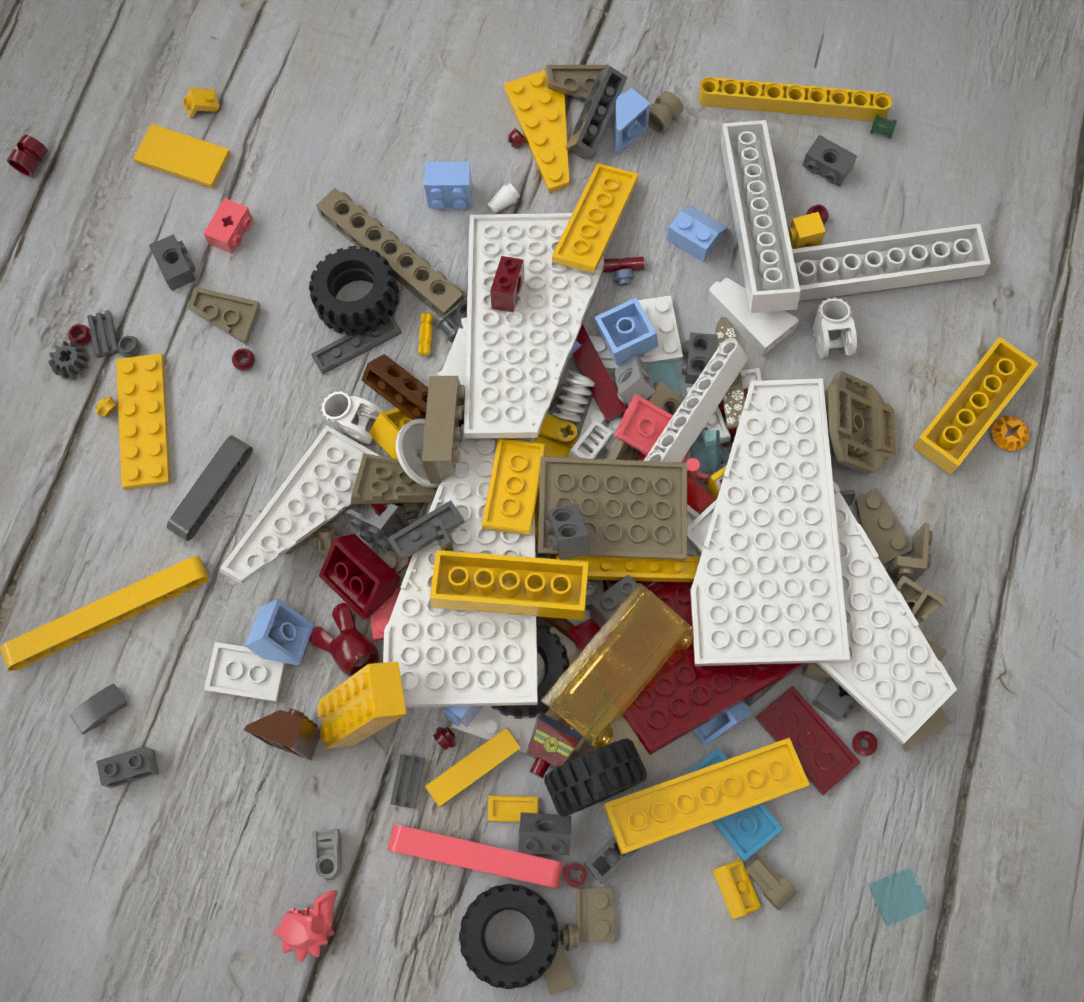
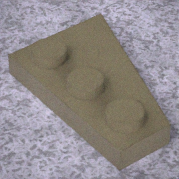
M877 488L855 499L859 523L878 553V558L882 565L914 549Z

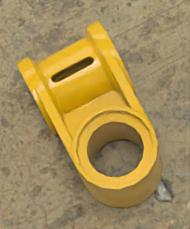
M547 413L538 436L567 448H573L578 441L576 426L571 422Z

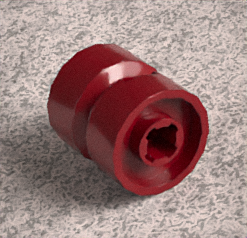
M25 134L16 145L18 149H13L6 161L18 172L32 177L39 166L37 162L43 161L48 153V149L37 139Z

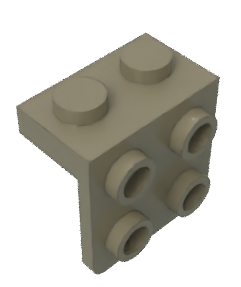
M923 523L914 534L912 558L897 556L887 568L886 572L894 582L897 583L901 576H905L915 582L930 568L931 554H928V545L932 543L933 532L929 531V524Z

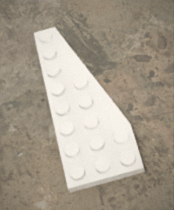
M326 425L220 567V572L240 584L244 583L353 505L350 504L363 453L380 455Z

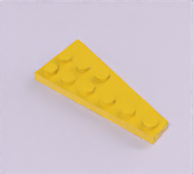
M545 70L504 83L505 93L548 192L551 193L569 187L565 94L548 89Z

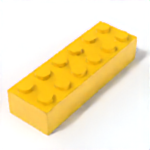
M999 336L913 445V448L951 475L1038 363Z
M436 550L430 601L433 608L584 620L588 562Z
M399 662L367 664L319 700L317 714L322 721L320 737L321 741L325 744V749L354 746L406 715Z

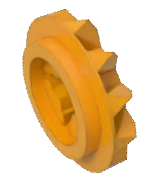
M1006 415L999 418L992 426L991 434L994 442L1006 451L1020 450L1030 439V429H1027L1025 421H1021L1017 416ZM1008 429H1017L1014 435L1005 438Z

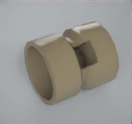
M669 91L662 92L655 102L650 105L648 126L655 132H665L672 124V119H676L683 112L684 107L680 99Z

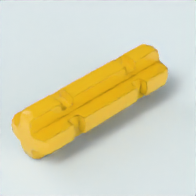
M422 313L418 353L420 356H430L433 315L431 313Z

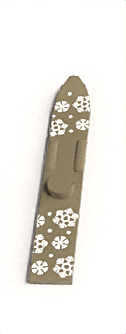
M721 317L715 329V335H718L717 349L726 339H736L734 328L726 317ZM741 371L723 397L727 429L738 428L745 404Z

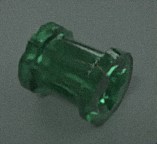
M876 114L870 134L878 133L886 135L888 139H891L897 120L893 119L891 121L880 118ZM878 125L887 126L888 129L879 127Z

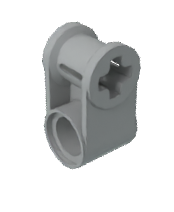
M338 828L334 829V832L326 833L314 831L312 833L315 871L318 876L326 880H334L340 875L342 870L340 830ZM327 861H333L334 869L330 874L323 873V865Z

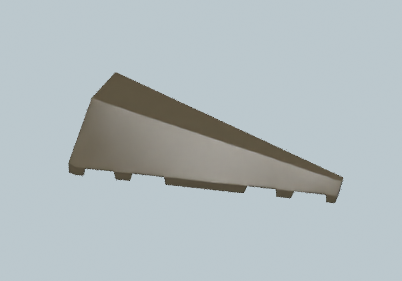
M901 576L895 585L919 624L947 601L905 576Z

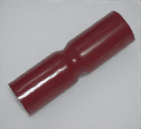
M644 257L604 259L602 273L615 272L622 269H632V271L644 270Z

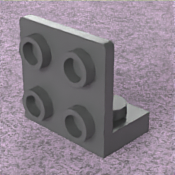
M394 504L388 506L377 522L351 509L346 512L351 519L350 523L361 532L360 537L368 543H372V541L377 543L385 552L390 550L395 553L387 538L410 525L399 507Z

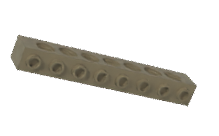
M334 188L316 205L320 217L357 248L360 249L361 246L367 247L370 252L375 250L385 257L393 269L396 280L438 316L441 317L464 300V293L459 286L450 284L442 272L433 270L425 258L422 257L420 259L408 244L403 245L394 232L385 230L382 223L377 218L372 219L368 216L367 211L361 205L356 206L347 193H341ZM374 238H380L378 241H372ZM390 251H395L394 254H388ZM407 264H411V265H412V266L409 267V268H404V266L407 265ZM421 278H428L426 281H419ZM438 291H444L442 295L435 294Z

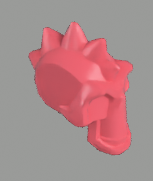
M331 890L319 896L314 901L313 909L305 907L304 910L291 908L282 917L280 925L274 930V934L282 939L284 954L295 950L299 962L304 961L308 952L316 958L319 957L320 945H326L328 943L327 937H331L335 933L331 926L333 925L334 904L338 890Z

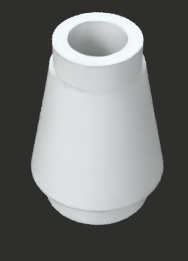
M509 183L501 187L487 206L494 214H497L517 203L520 195L512 184Z

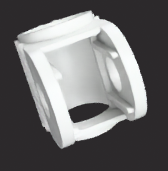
M836 297L822 301V304L818 307L812 329L814 331L813 336L816 338L817 352L821 359L828 357L829 349L844 347L845 354L848 356L855 355L857 349V335L854 320L851 317V306L847 302L842 301V299H836ZM841 330L840 337L830 341L828 331Z
M334 391V393L328 394L329 396L324 398V403H321V412L329 426L352 440L370 444L373 438L365 431L370 418L376 420L383 410L365 399L349 396L348 393L342 391ZM356 413L359 416L358 425L352 423Z

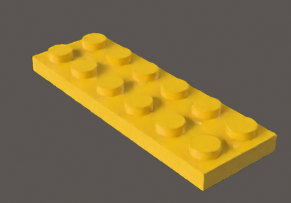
M600 163L596 164L552 255V262L595 274L636 186L638 173Z
M160 353L116 359L122 488L128 490L171 484L164 356Z

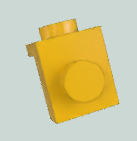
M190 87L187 96H184L183 106L184 109H187L189 118H194L196 111H218L219 103L215 89Z

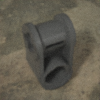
M467 300L461 301L449 312L442 315L436 322V327L445 332L450 342H454L458 329H463L461 318L467 317L463 315L467 311Z

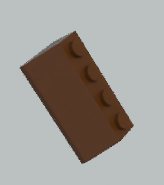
M291 708L288 712L278 710L246 725L244 728L245 732L265 744L308 760H312L321 738L320 730L317 729L318 724L313 723L304 713Z

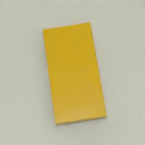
M151 124L133 160L137 164L214 188L231 152L228 148Z
M498 438L481 525L482 529L531 536L540 483V458L545 457L546 444Z

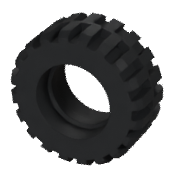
M348 246V249L343 250V248L336 250V253L326 255L325 260L320 261L316 265L317 271L313 270L310 277L312 281L309 282L311 300L324 324L330 329L333 328L337 333L343 334V332H346V335L354 336V332L364 335L367 334L366 331L379 329L378 326L380 324L385 325L389 321L388 315H394L396 311L395 306L399 303L398 284L388 260L381 256L379 252L375 250L370 252L369 248L362 246L360 249H357L356 246ZM362 280L373 284L370 292L359 300L347 302L336 299L340 289L350 282Z
M536 622L537 652L543 658L546 667L545 676L537 686L538 705L490 706L492 709L500 711L504 716L508 717V715H511L515 719H522V717L527 716L529 718L537 717L539 713L543 712L544 714L548 712L550 707L556 705L560 701L562 694L565 693L570 668L565 645L561 644L559 636L556 633L552 634L550 628L544 624L541 627Z
M626 738L593 750L557 767L545 775L544 783L557 813L565 817L640 784L646 780L647 772L633 741Z
M514 884L491 887L489 890L479 894L469 904L465 915L462 917L459 932L462 957L464 956L469 970H472L478 979L490 984V986L505 989L527 986L538 980L548 970L556 956L559 943V929L555 914L542 896L527 887ZM505 910H514L525 915L531 922L534 930V942L531 950L525 957L514 962H505L494 957L488 950L485 942V931L489 921L497 913Z

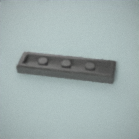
M388 315L389 321L385 325L380 324L378 326L379 329L375 331H366L367 334L364 335L354 332V336L346 335L312 353V358L322 375L402 334L394 317Z

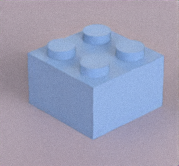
M425 162L424 188L428 208L437 210L443 208L459 210L472 208L470 162Z
M637 298L595 317L598 331L617 366L625 363L635 354L639 356L658 347L657 334Z

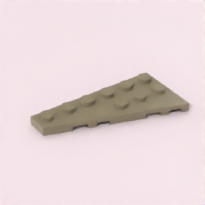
M363 453L350 504L433 502L438 487H425L412 480L403 470L398 459Z

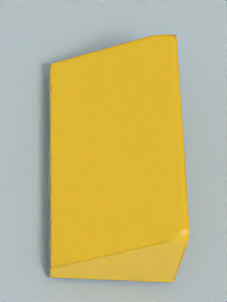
M741 859L713 869L714 876L732 919L742 917L762 908Z

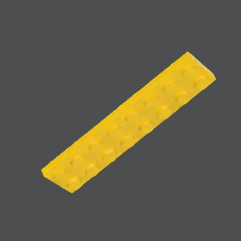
M790 738L604 803L603 807L621 855L806 788L810 784Z

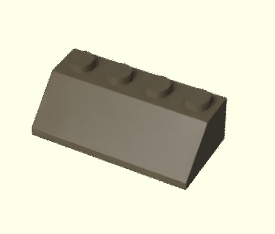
M429 376L422 463L430 484H436L455 473L456 463L460 462V449L457 448V443L462 440L459 420H463V406L460 405L461 399H465V386L460 384L458 376Z

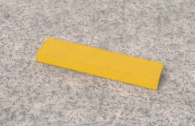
M506 727L425 787L440 807L522 747L508 727Z

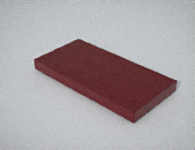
M794 686L790 687L755 718L775 742L790 738L806 777L822 795L828 792L860 763L858 758Z

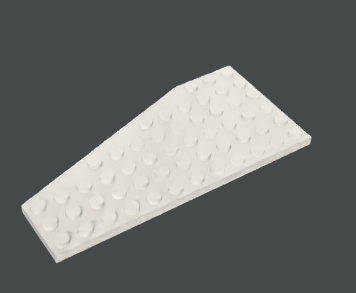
M573 213L470 215L464 412L465 439L538 438L604 269V257H602L595 274L552 262V255ZM501 256L524 259V281L514 312L491 309L490 290Z
M823 378L751 381L690 592L695 666L849 662L850 660Z
M462 424V440L457 443V448L460 449V462L456 463L455 473L443 479L441 484H439L429 513L451 500L463 517L464 523L448 533L454 551L535 558V514L531 536L482 529L481 525L498 438L465 439L464 424ZM506 438L534 442V438ZM435 540L414 553L403 579L401 591L390 620L384 630L383 663L399 662L405 707L538 705L536 616L433 608L430 601L436 550H441L438 540Z
M833 481L850 660L849 662H820L817 664L901 744H904L957 688L941 661H938L918 626L919 623L900 591H897L880 562L878 553L861 524H858L842 497L838 485ZM717 499L687 526V540L701 554Z

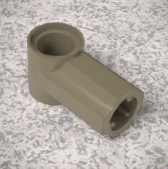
M762 855L757 857L745 869L763 890L762 893L777 910L797 893L794 886L783 875H779Z

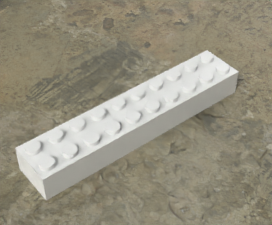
M766 120L723 123L721 148L750 313L797 310L800 287Z
M980 223L792 249L800 287L799 301L979 277L984 275L991 264Z

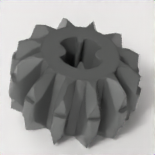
M63 341L61 347L55 345L56 351L49 353L52 359L48 361L54 374L60 375L65 380L68 377L75 380L78 373L84 376L82 370L89 368L87 361L90 360L86 349L74 341L70 344Z

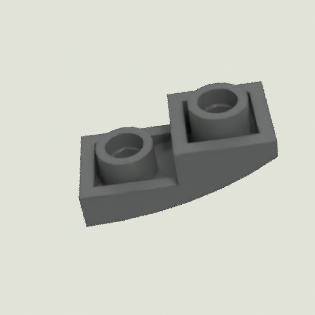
M113 683L83 702L70 713V717L83 735L105 723V718L127 706V701Z

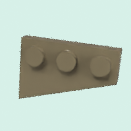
M547 65L545 71L548 89L587 100L598 73L609 67V65Z
M195 287L188 308L247 345L261 305L258 301Z

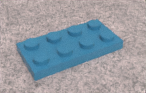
M717 748L686 774L728 759ZM763 803L712 822L742 861L748 859L783 830Z

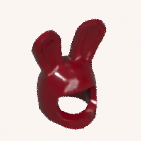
M347 603L338 604L332 611V617L340 630V634L336 638L320 626L312 629L309 637L310 643L322 650L328 651L339 669L347 676L351 677L367 664H374L379 661L377 647L368 637L357 630L352 610ZM370 654L365 664L354 667L359 660Z

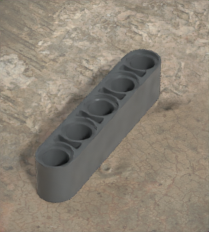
M233 435L229 436L172 514L167 523V529L184 540L190 541L252 454L253 447Z

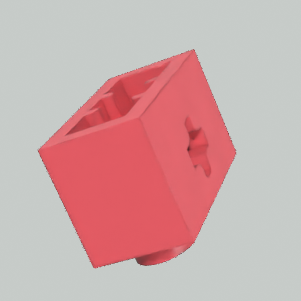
M224 198L203 234L209 245L232 254L235 248L240 245L244 232L250 228L253 218L248 207Z

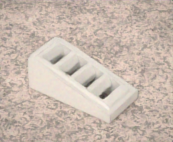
M594 420L570 450L567 458L596 459L614 432L597 420ZM593 430L604 437L603 440L592 433ZM587 438L591 439L593 442L598 444V446L589 441ZM582 445L592 451V453L583 448Z

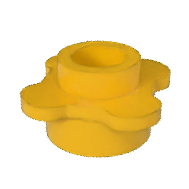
M109 396L107 399L103 397L95 406L97 408L95 412L97 416L101 415L107 418L115 410L117 404L114 402L113 397Z

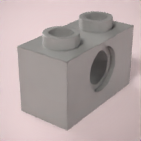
M636 354L614 371L616 377L615 384L618 387L617 395L624 404H630L633 396L636 394L647 399L655 393L651 370Z

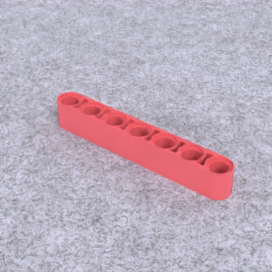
M393 824L387 850L555 889H559L564 865L562 862L395 824Z

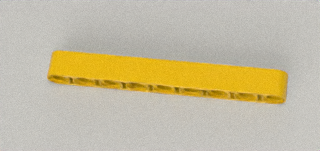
M715 77L704 78L700 82L698 101L704 106L877 122L886 119L892 105L891 96L883 92Z
M194 556L2 644L0 650L8 671L24 668L206 583L209 580V576L201 557Z

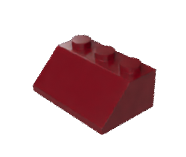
M356 534L334 538L319 574V577L363 620L369 618L393 595L401 577Z

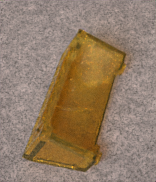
M639 583L541 701L557 718L595 749L609 745L613 739L612 726L674 650L687 649L692 644L694 638L693 629L690 624Z

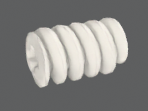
M568 371L573 375V378L565 379L570 384V387H562V390L567 395H559V399L564 403L556 404L555 407L560 410V413H553L552 415L566 421L580 422L582 418L577 413H584L585 411L580 404L588 403V400L583 395H591L592 393L586 387L594 386L595 383L586 376Z

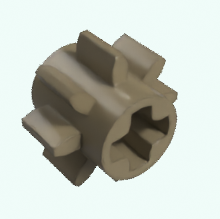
M333 526L319 528L317 530L318 533H314V537H312L313 548H319L320 554L327 555L334 538L342 537V533H336V529Z

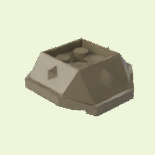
M843 371L836 373L824 391L830 454L836 457L838 464L864 474L874 473L886 460L896 454L894 409L884 402L880 393L872 384Z

